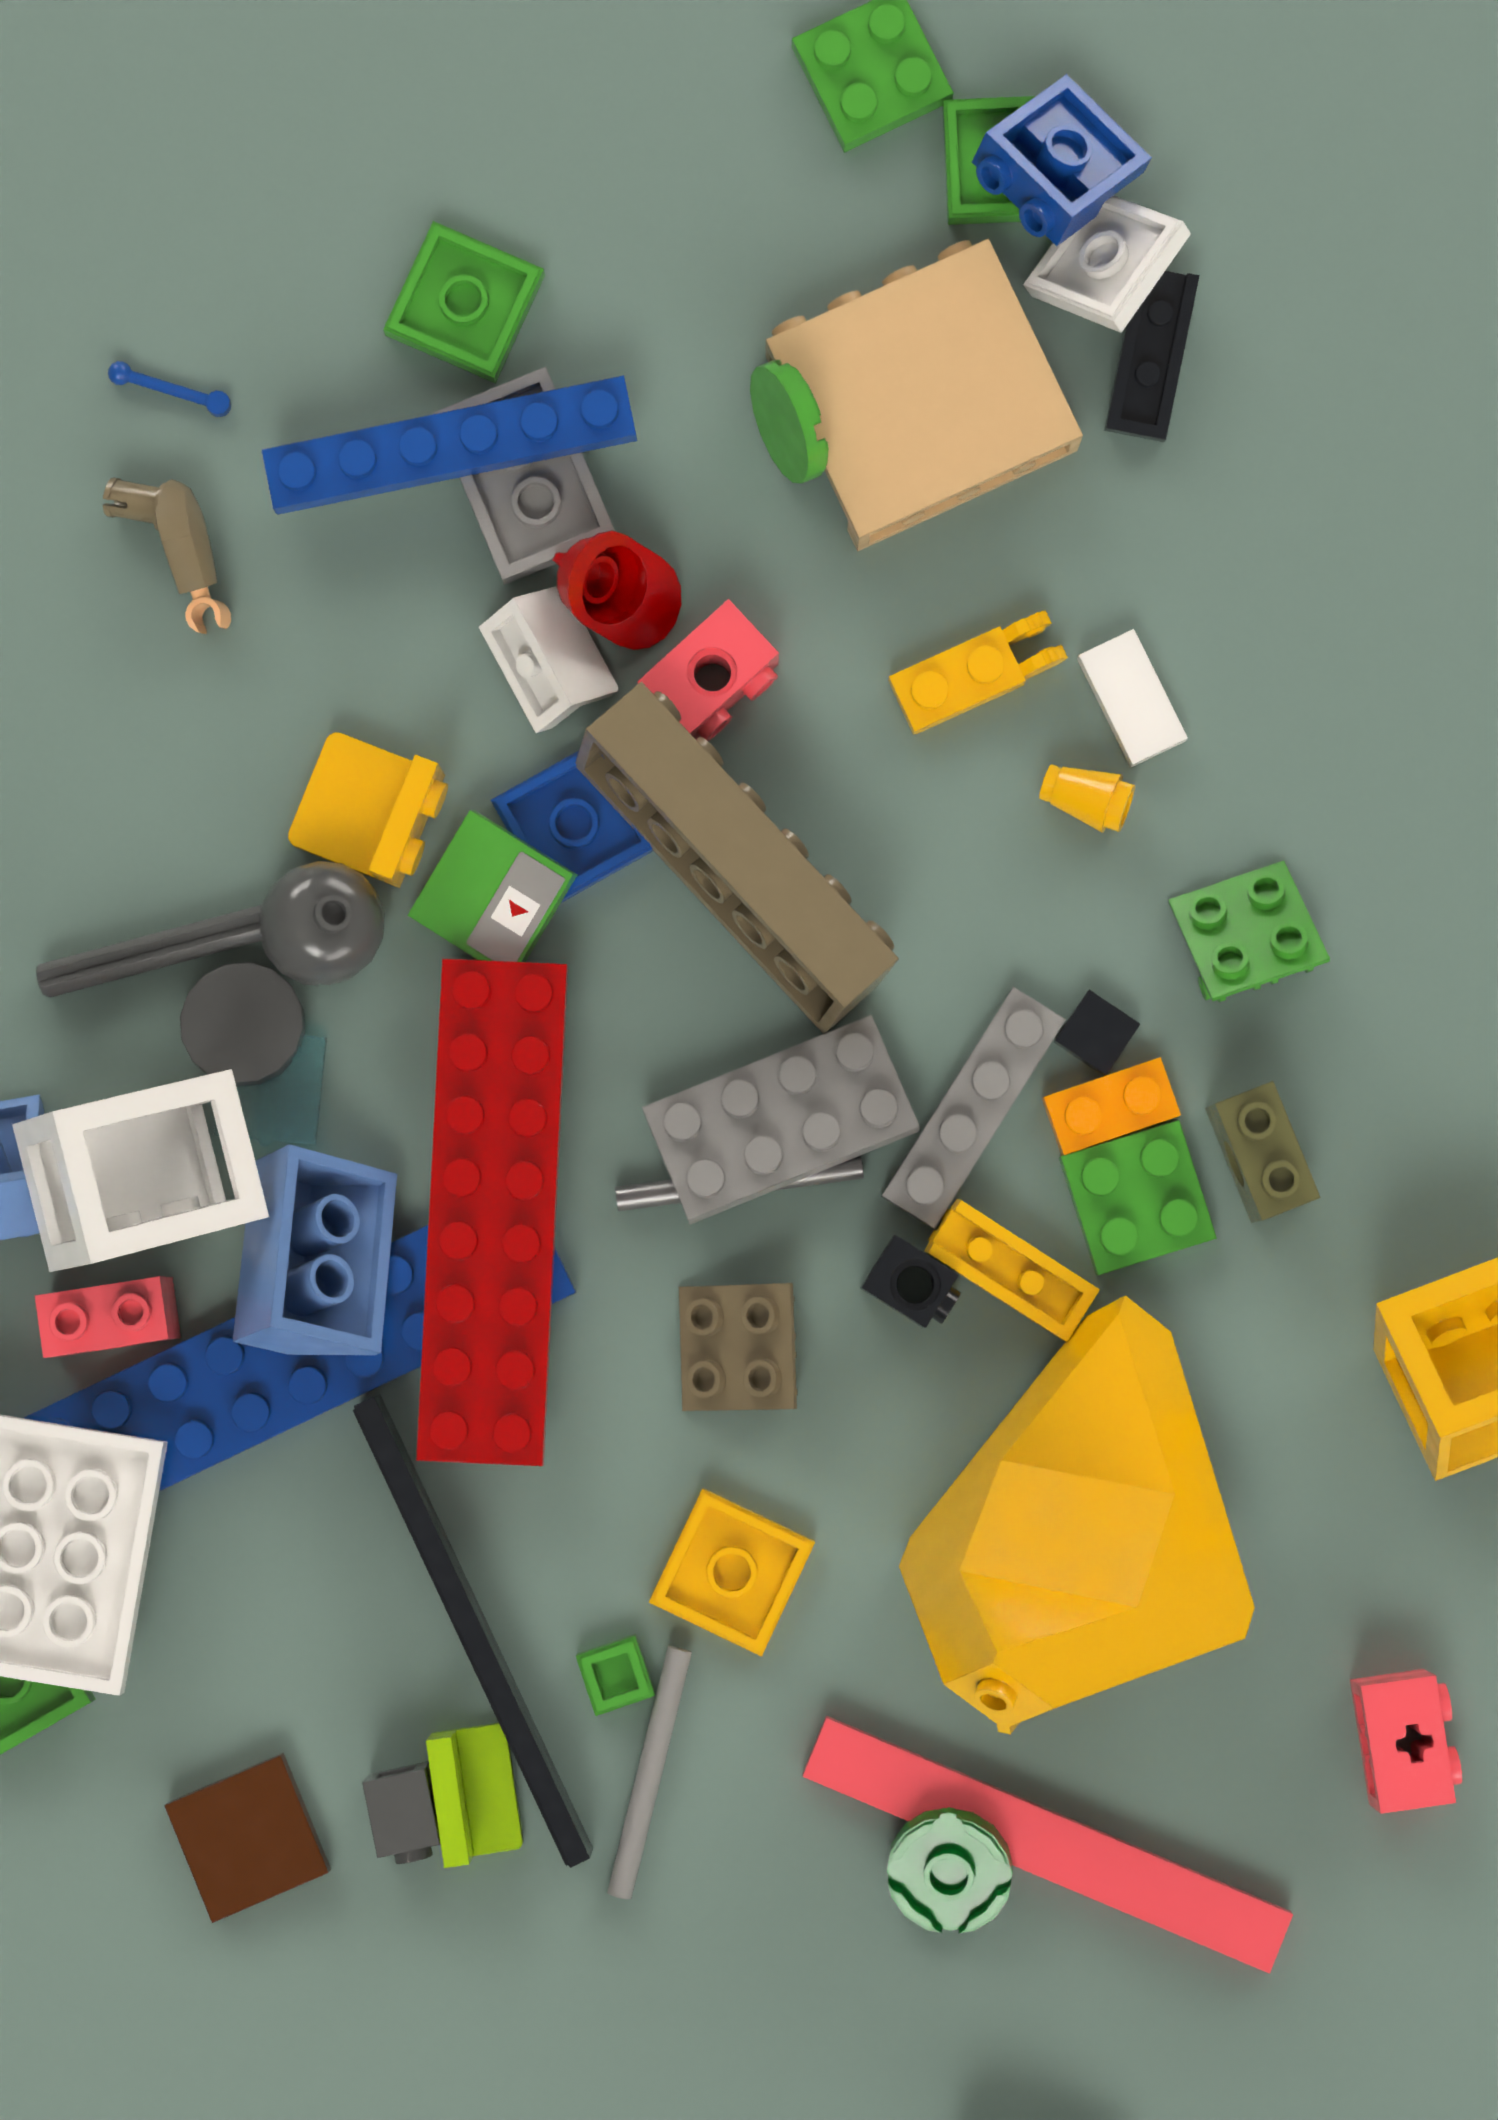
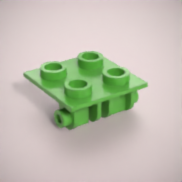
M1285 861L1168 900L1201 975L1198 977V984L1205 1000H1217L1220 1003L1225 1001L1227 996L1251 988L1255 991L1261 989L1262 984L1269 982L1273 985L1278 983L1280 978L1301 971L1308 973L1313 971L1315 966L1330 962V957Z

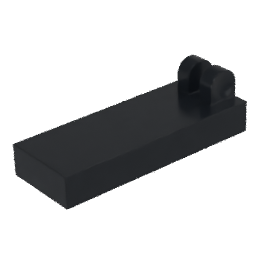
M1165 271L1125 327L1104 431L1165 442L1200 275L1190 273L1184 275Z

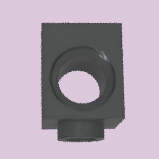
M429 1761L369 1774L362 1782L377 1858L394 1855L396 1864H405L431 1857L433 1855L431 1847L440 1845Z

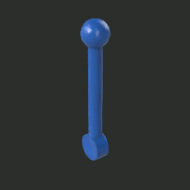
M123 361L112 363L108 369V377L116 385H124L130 382L204 405L211 415L215 417L226 416L231 410V401L223 391L216 390L210 394H205L132 371L131 367Z

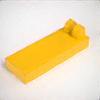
M956 1199L951 1208L945 1211L938 1229L933 1230L928 1238L929 1243L924 1252L1051 1334L1068 1342L1100 1289L964 1201Z

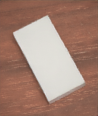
M1134 629L1078 655L1077 661L1130 768L1180 745L1188 739Z

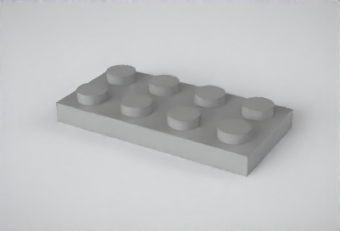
M872 1015L642 1107L690 1225L915 1134L920 1129Z

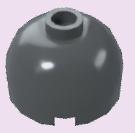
M315 861L292 868L270 887L260 907V932L266 956L283 975L303 985H332L350 980L372 962L383 940L385 913L378 892L363 874L342 863Z

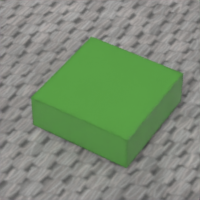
M636 1634L576 1654L595 1716L655 1696L656 1693Z

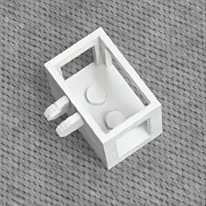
M232 1069L64 1108L12 1124L49 1272L93 1264L269 1217ZM211 1102L235 1199L227 1201L202 1104Z

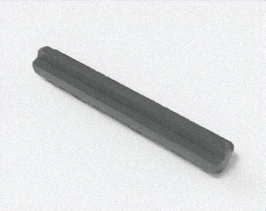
M261 905L39 964L36 967L39 988L43 995L55 997L263 941L260 932L261 921L259 922Z

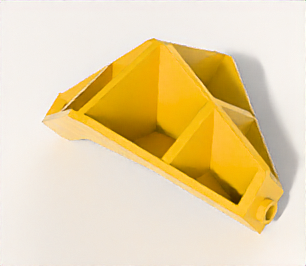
M1126 1295L1085 1316L1068 1342L1062 1345L910 1536L899 1564V1569L943 1685L995 1722L998 1732L1011 1735L1019 1723L1243 1640L1246 1638L1255 1609L1172 1333Z

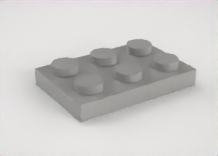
M543 367L433 412V414L555 390L547 368ZM582 453L460 477L504 585L555 565L556 563L552 560L554 554L557 552L566 553L572 545L581 539L593 537L597 533L615 531Z

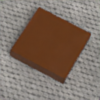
M284 1753L164 1805L212 1923L331 1871Z

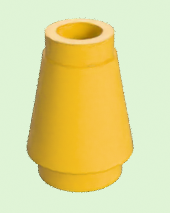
M1051 764L1045 774L1039 799L1050 802L1054 807L1101 833L1106 828L1120 832L1133 800L1135 785L1122 781V774L1064 766L1059 767Z

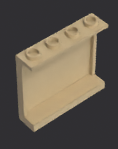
M989 238L975 245H972L970 240L955 243L937 256L939 261L920 270H917L914 265L900 268L882 281V287L865 295H861L858 290L843 294L828 304L827 312L807 321L804 316L788 319L772 330L773 336L766 339L767 361L780 360L782 365L789 363L792 367H795L809 385L819 406L822 423L814 425L817 441L825 438L828 442V463L824 471L847 517V531L857 552L1078 451L1083 434Z

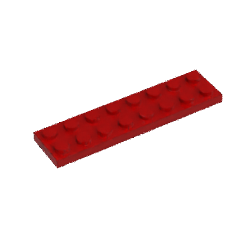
M442 959L416 1461L544 1466L568 985L567 964Z

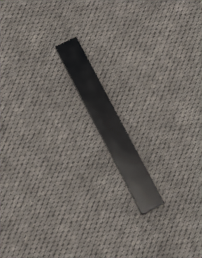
M381 1395L371 1397L354 1406V1415L566 1866L569 1865L571 1868L590 1859L593 1851L591 1842Z

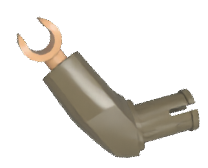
M116 477L110 478L106 484L103 499L114 500V504H103L104 514L107 517H121L154 524L155 529L160 534L162 546L178 593H191L192 601L187 606L185 612L189 627L198 633L207 634L202 616L207 608L212 607L217 625L220 628L227 629L231 623V612L223 602L212 599L208 586L218 582L215 562L205 519L191 488L173 479L162 483L160 487L123 481Z

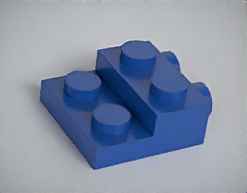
M1066 74L985 133L972 163L977 167V178L987 192L993 195L1003 193L1019 209L1020 221L1028 233L1035 237L1046 235L1058 246L1097 217L1105 201L1143 174L1152 157Z

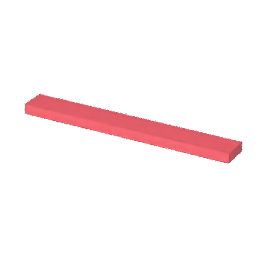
M826 1716L802 1773L804 1778L906 1821L914 1819L925 1811L948 1807L973 1812L994 1825L1008 1844L1013 1866L1269 1974L1293 1917L1290 1910L829 1716Z

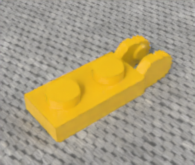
M1046 610L1018 620L1003 630L1000 626L890 675L888 682L913 735L1024 686L1027 679L1065 661L1068 657L1062 645L1047 647L1020 664L1017 663L1010 648V645L1042 633L1046 627L1052 624Z

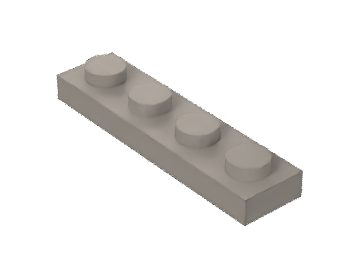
M1013 987L881 1197L930 1228L935 1229L1066 1019Z

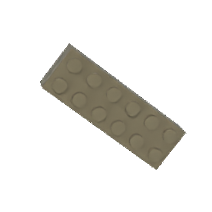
M641 681L586 728L575 762L577 769L632 828L634 826L650 843L653 848L652 850L823 1034L827 1033L878 987L899 960L892 951L894 949L892 939L877 923L871 920L866 923L849 905L852 902L849 893L836 878L829 874L823 877L807 860L809 853L805 845L793 832L786 828L780 831L764 814L766 806L760 796L749 785L745 783L738 785L722 768L724 765L723 759L715 747L703 737L695 739L679 722L681 715L673 702L659 691L653 694Z

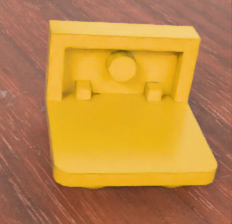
M339 732L332 733L326 738L289 829L288 839L294 847L334 863H342L359 873L400 888L405 874L413 876L420 863L425 848V841L420 840L428 817L435 819L444 803L448 791V784L443 782L445 774L438 763L416 754L413 760H409Z

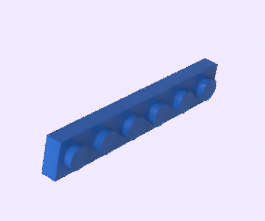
M623 375L262 449V455L273 509L277 515L635 442L637 441V435Z

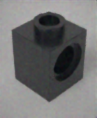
M897 1235L892 1236L860 1287L863 1291L922 1328H926L932 1318L942 1324L961 1294L960 1291L952 1287L959 1274ZM908 1267H919L930 1276L932 1283L931 1292L920 1303H909L898 1293V1276Z

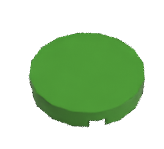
M773 360L757 366L751 375L750 395L756 423L770 457L781 473L792 483H804L821 476L828 463L829 448L825 438L818 441L816 438L814 425L822 423L820 419L821 413L809 385L799 371L789 363L782 365L780 360Z

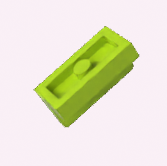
M493 1723L431 1733L426 1740L444 1868L469 1865L474 1856L520 1849L523 1844V1835L510 1746L500 1724Z

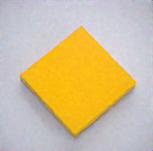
M702 1488L649 1603L762 1657L815 1541Z

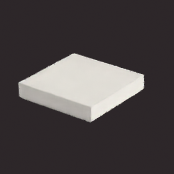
M1113 195L1104 202L1097 217L1060 245L1056 246L1052 243L1023 285L1031 297L1122 333L1191 233L1181 220Z

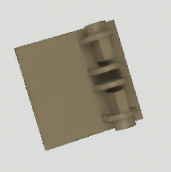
M793 1283L679 1287L682 1411L797 1409L798 1389H796L795 1361L797 1353L795 1352V1296H793Z

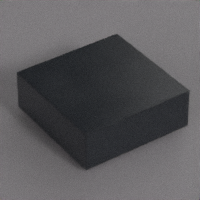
M1089 989L1054 1040V1043L1101 1075L1106 1076L1140 1026V1023Z

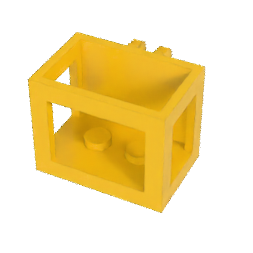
M1497 1257L1376 1303L1373 1350L1435 1481L1498 1458Z

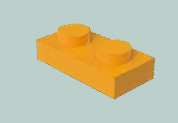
M1161 1057L1042 1098L1061 1156L1181 1116Z

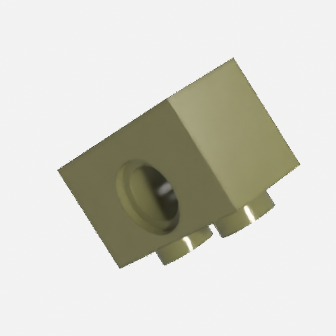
M1274 1081L1205 1108L1251 1223L1266 1220L1321 1198Z

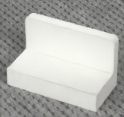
M557 586L512 598L479 626L483 637L535 733L554 728L580 706L609 698L618 691V685L586 626L581 624L562 603Z

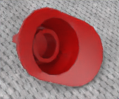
M613 530L597 533L593 537L579 540L566 553L557 552L554 554L552 560L559 566L557 571V590L562 603L581 624L614 644L631 650L650 648L663 640L676 624L682 602L681 585L675 570L661 556L636 542L628 535Z

